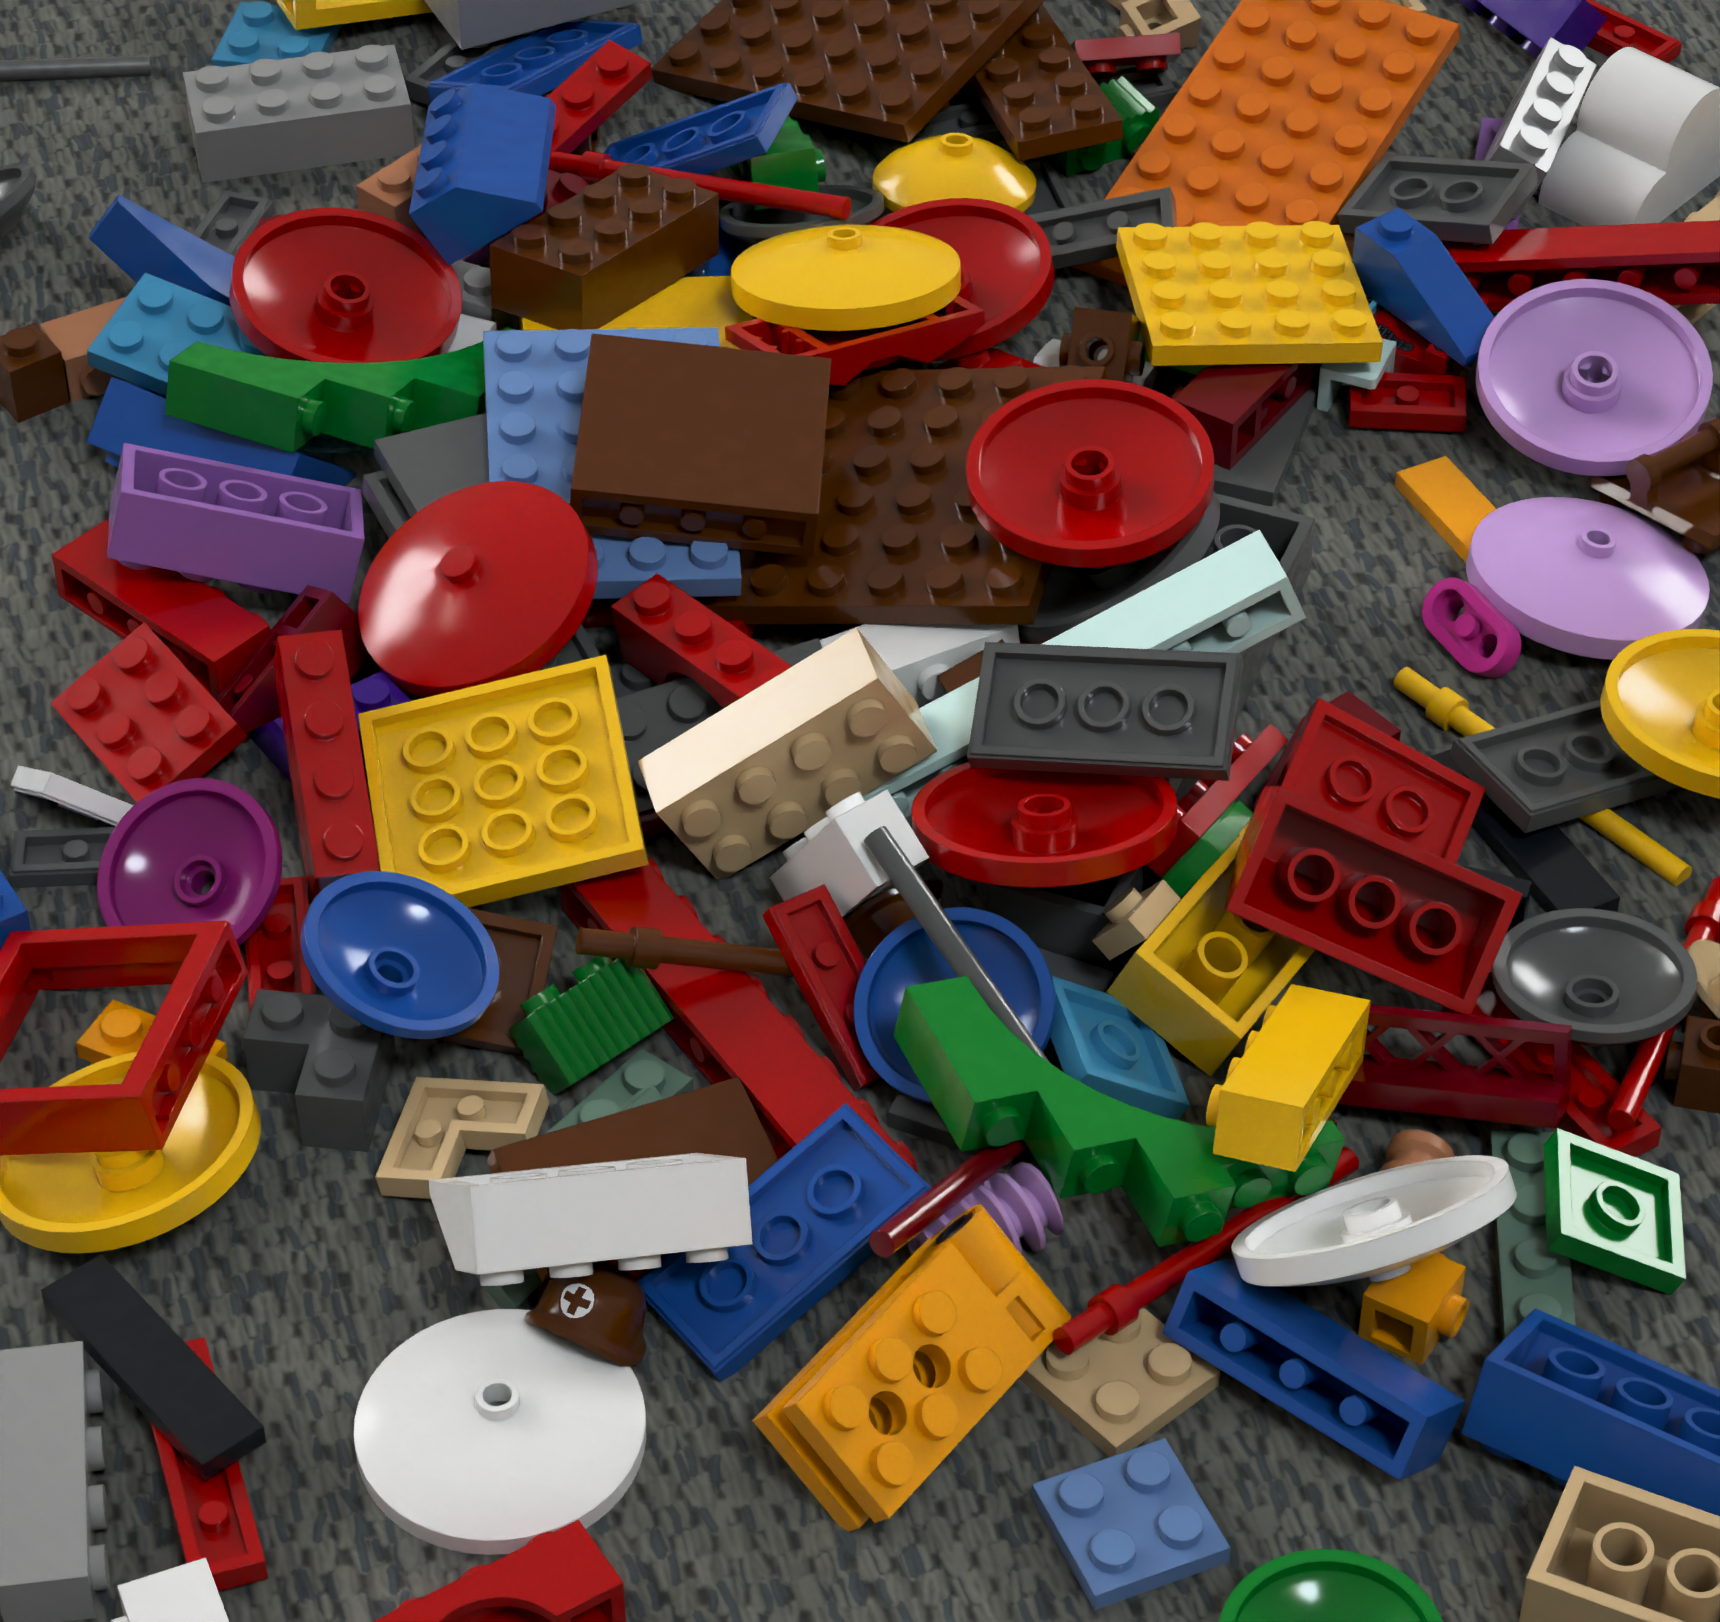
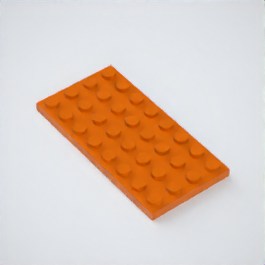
M1241 0L1104 200L1171 187L1176 203L1177 227H1191L1200 222H1209L1218 226H1247L1252 222H1268L1273 225H1303L1309 221H1322L1330 225H1339L1337 214L1384 156L1459 41V23L1385 0ZM1119 257L1069 266L1127 286Z

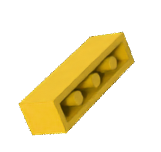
M1291 984L1277 1006L1270 1004L1266 1009L1261 1030H1252L1250 1032L1242 1058L1233 1057L1225 1083L1223 1085L1215 1084L1211 1091L1206 1112L1207 1126L1216 1127L1213 1154L1296 1172L1363 1062L1371 1000Z

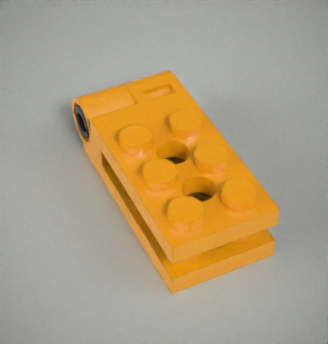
M981 1204L975 1205L954 1218L935 1236L928 1238L752 1421L840 1527L850 1532L859 1529L869 1518L874 1523L889 1519L1053 1341L1054 1330L1071 1319V1314Z

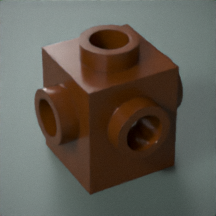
M1075 307L1072 332L1064 333L1062 336L1059 352L1060 367L1067 365H1077L1080 367L1105 366L1108 380L1133 383V376L1142 375L1146 358L1145 341H1138L1140 320L1133 313ZM1108 348L1106 356L1098 360L1099 353Z

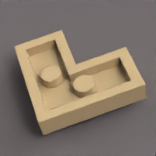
M416 1077L375 1176L381 1196L431 1199L428 1180L454 1178L466 1149L492 1151V1149L536 1137L550 1103L544 1084Z

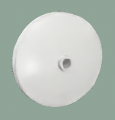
M1467 1155L1427 1160L1358 1177L1293 1201L1263 1216L1245 1228L1233 1240L1231 1248L1240 1277L1245 1282L1253 1285L1316 1286L1369 1277L1370 1281L1373 1282L1384 1281L1407 1273L1411 1269L1410 1264L1457 1244L1495 1220L1514 1203L1517 1192L1507 1162L1498 1157Z
M492 1309L459 1315L441 1321L415 1334L393 1350L371 1375L362 1392L354 1419L355 1451L362 1481L376 1505L399 1527L419 1539L449 1550L484 1555L510 1554L526 1546L534 1537L545 1532H555L577 1520L586 1529L609 1512L623 1497L632 1484L644 1455L646 1444L645 1404L639 1382L631 1367L611 1361L571 1340L524 1321L526 1313L531 1310Z

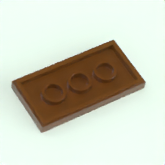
M739 1077L492 1149L487 1163L493 1174L704 1153L746 1158L749 1186L779 1159ZM613 1260L597 1261V1262L606 1263V1262H610V1261H613ZM549 1267L536 1268L542 1282L551 1279Z

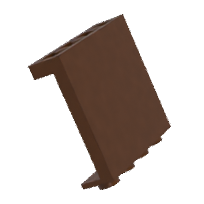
M592 333L571 483L570 506L577 513L589 534L627 538L651 537L661 541L692 544L693 541L726 543L728 548L813 557L819 515L832 358Z

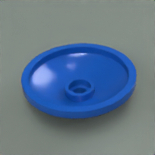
M384 871L361 872L345 876L329 884L315 897L302 924V954L309 973L317 986L344 1013L374 1030L389 1035L414 1039H433L453 1035L473 1025L487 1010L495 995L499 982V961L488 932L477 917L459 900L439 887L421 879Z
M969 907L943 908L1037 1045L1044 1052L1055 1021L1056 992L1048 964L1036 944L1017 925L995 913ZM914 917L886 936L866 962L855 992L854 1023L863 1053L880 1077L901 1094L915 1101L933 1105L893 1035L905 987L957 978V976L917 918Z

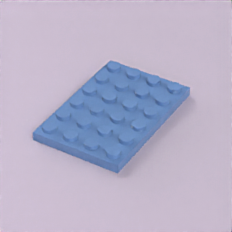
M718 328L483 331L489 482L517 481L538 485L554 492L570 505L571 483L592 333L720 347ZM590 534L598 561V577L593 599L623 598L656 573L691 597L741 596L742 577L739 549L728 548L726 543L693 541L692 544L661 541L651 537L627 538Z

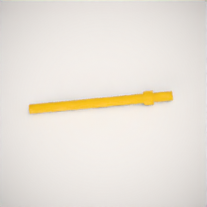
M1404 667L1396 675L1393 682L1394 687L1425 708V716L1443 730L1447 731L1453 728L1464 737L1495 729V727L1469 710V702L1449 687L1439 689L1410 667ZM1611 809L1579 817L1583 822L1675 887L1691 876L1692 867Z

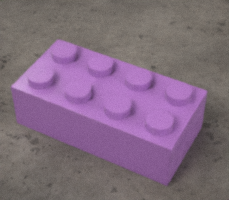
M123 443L109 511L107 558L118 560L122 565L135 570H149L157 567L178 571L185 578L199 582L211 581L214 578L236 582L243 588L256 593H270L273 590L300 595L304 588L309 585L333 591L344 603L349 604L365 540L361 489Z

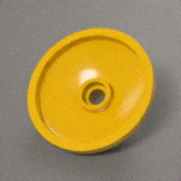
M947 133L921 139L890 153L876 166L873 172L872 189L883 195L884 206L893 212L919 203L949 198L990 200L1024 212L1035 200L1036 178L1023 161H1018L1014 154L989 141L971 137L964 133Z

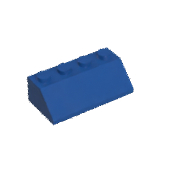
M471 83L458 92L455 89H449L441 93L429 105L409 215L448 266L543 212L557 107L551 98Z
M114 377L110 379L87 439V443L108 451L104 461L116 467L119 466L123 443L341 486L349 484L357 474L299 449L291 453L165 415L166 396Z
M1536 1308L1485 1358L1461 1434L1481 1442L1488 1452L1497 1457L1508 1460H1520L1548 1473L1554 1482L1563 1487L1566 1486L1574 1466L1720 1516L1719 1389Z

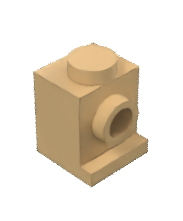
M1128 0L1121 3L1119 27L1116 28V37L1180 33L1181 50L1187 47L1190 49L1198 46L1201 16L1190 0Z

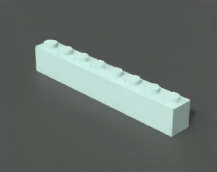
M1259 529L1042 644L1240 653L1305 619L1306 616L1286 573ZM979 677L919 708L937 752L862 796L865 801L888 789L909 825H912V803L920 789L943 772L969 762L967 754Z

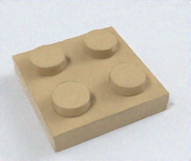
M1142 1308L1139 1310L1138 1319L1134 1323L1112 1336L1103 1333L1070 1355L1062 1353L1053 1340L1019 1379L1105 1454L1111 1457L1134 1449L1218 1387L1220 1370L1162 1334L1165 1325L1148 1310Z

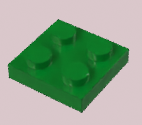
M1557 1128L1543 1145L1547 1250L1672 1295L1686 1280L1679 1173Z

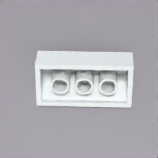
M690 1153L428 1180L429 1194L455 1270L476 1275L480 1274L481 1286L524 1282V1269L549 1267L550 1278L588 1276L593 1274L592 1262L618 1259V1270L661 1267V1254L685 1252L687 1263L722 1261L729 1259L728 1247L752 1244L746 1158Z

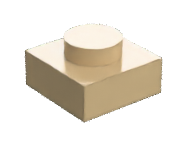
M1164 879L1141 893L1134 887H1130L1105 909L1104 915L1110 921L1096 935L1092 942L1110 961L1146 940L1181 898Z

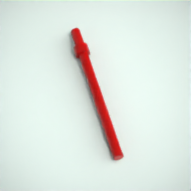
M551 151L548 169L561 174L572 173L578 175L589 184H595L616 172L619 167L633 163L614 161L609 154L585 151L583 155ZM648 166L652 172L673 179L685 178L692 180L698 187L719 193V200L845 220L848 219L851 212L852 203L850 197Z
M1720 876L1712 880L1704 900L1696 903L1691 910L1685 924L1687 935L1683 945L1685 949L1697 940H1710L1720 943ZM1678 1023L1654 1037L1640 1041L1607 1115V1121L1613 1129L1626 1132L1633 1128L1667 1051L1669 1040L1672 1039Z
M1342 1148L1329 1187L1334 1186L1358 1170L1359 1160L1350 1148ZM1298 1194L1279 1197L1248 1207L1225 1221L1220 1234L1190 1243L1124 1286L1119 1284L1109 1286L1089 1300L1087 1310L1054 1330L1053 1340L1055 1345L1062 1353L1070 1355L1103 1333L1109 1336L1115 1335L1138 1319L1140 1309L1181 1284L1185 1279L1187 1271L1213 1263L1231 1252L1233 1240L1249 1225L1263 1216L1308 1195Z

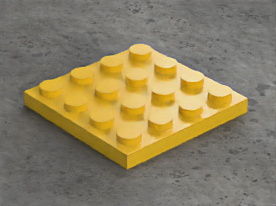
M1309 221L1303 225H1273L1268 222H1252L1247 226H1218L1209 222H1200L1191 227H1163L1155 223H1143L1136 227H1118L1116 249L1136 317L1140 320V330L1145 341L1151 366L1361 363L1381 361L1383 341L1339 225H1330L1322 221Z
M606 655L358 714L381 871L404 874L431 883L446 891L469 908L649 865L612 674Z

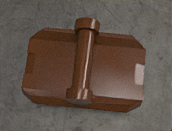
M1714 417L1700 424L1697 433L1652 456L1642 454L1630 460L1626 465V475L1589 476L1586 485L1599 492L1601 503L1622 509L1629 507L1683 535V545L1688 551L1693 553L1714 551L1720 546V418Z

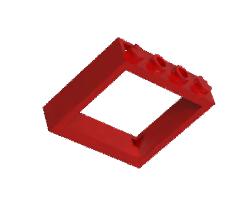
M228 920L13 931L9 933L0 950V1062L39 990L172 985L122 1084L0 1089V1156L163 1149L248 974Z

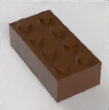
M626 164L619 167L616 172L595 184L586 186L580 193L561 204L550 207L544 214L525 225L514 228L513 232L489 245L492 307L557 330L601 328L719 254V193L698 187L694 181L689 179H673L652 172L648 166L642 164Z

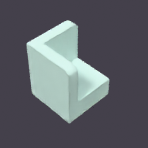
M1382 338L1383 347L1380 362L1323 363L1320 367L1317 409L1328 412L1341 386L1349 387L1350 384L1370 390L1375 389L1384 372H1394L1397 342Z

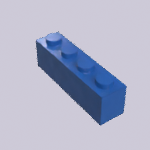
M1229 1257L1187 1271L1162 1331V1334L1399 1481L1433 1466L1441 1458L1465 1404V1400L1277 1286H1259L1245 1282L1240 1277L1236 1262Z

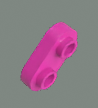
M1450 577L1440 580L1429 590L1422 606L1423 622L1431 634L1466 670L1485 678L1495 679L1505 675L1514 667L1521 652L1520 633L1515 625L1476 586L1459 578ZM1464 606V613L1458 617L1459 611ZM1497 644L1496 649L1492 654L1493 648Z

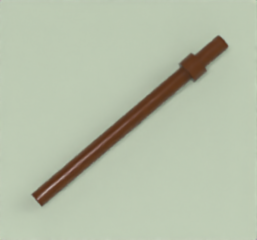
M635 926L630 929L629 933L580 927L576 937L577 954L626 959L629 967L657 969L660 963L794 977L781 951L776 948L665 937L660 929Z

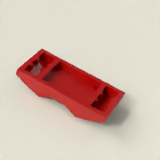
M957 295L947 306L923 318L888 327L852 331L799 329L756 318L725 326V340L740 349L832 358L829 385L845 386L863 370L889 365L896 362L900 357L930 363L965 341L985 324V310Z

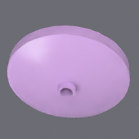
M1574 279L1546 284L1530 290L1511 301L1495 316L1486 329L1481 341L1476 366V389L1480 404L1486 417L1500 436L1519 452L1536 462L1563 472L1586 476L1626 475V465L1630 460L1642 454L1652 456L1697 433L1698 427L1703 423L1707 413L1713 385L1712 364L1708 350L1701 336L1687 318L1670 304L1649 292L1627 284L1598 279Z
M1540 497L1504 505L1488 514L1476 527L1466 560V573L1469 583L1476 586L1515 625L1520 634L1560 651L1597 659L1613 660L1625 647L1646 636L1672 630L1699 629L1709 600L1710 588L1706 572L1695 554L1688 551L1682 541L1663 527L1638 514L1592 500L1569 497Z

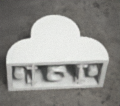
M1625 47L1618 50L1607 59L1593 78L1580 108L1577 130L1566 139L1557 151L1550 169L1543 179L1538 204L1583 226L1660 223L1720 176V87L1636 48Z

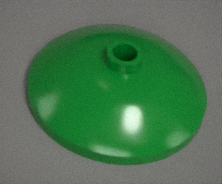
M1338 1549L1303 1550L1289 1553L1264 1563L1249 1573L1234 1588L1227 1598L1219 1618V1622H1443L1439 1611L1429 1596L1403 1572L1376 1558Z

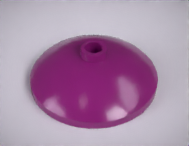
M211 778L185 779L170 783L151 792L137 802L122 817L111 833L100 859L97 895L100 910L107 927L228 920L236 942L240 946L265 919L280 885L283 859L280 837L270 815L256 799L241 788L222 780ZM215 879L212 888L202 895L205 883Z

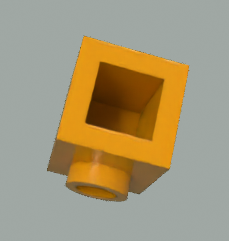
M1440 1252L1410 1264L1411 1269L1403 1275L1389 1280L1371 1282L1363 1294L1359 1337L1423 1365L1442 1335L1451 1339L1457 1335L1466 1318L1470 1304L1469 1299L1462 1297L1466 1266L1450 1260Z

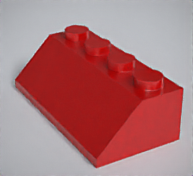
M1265 786L1238 847L1224 910L1460 1014L1471 1015L1523 893L1283 787Z

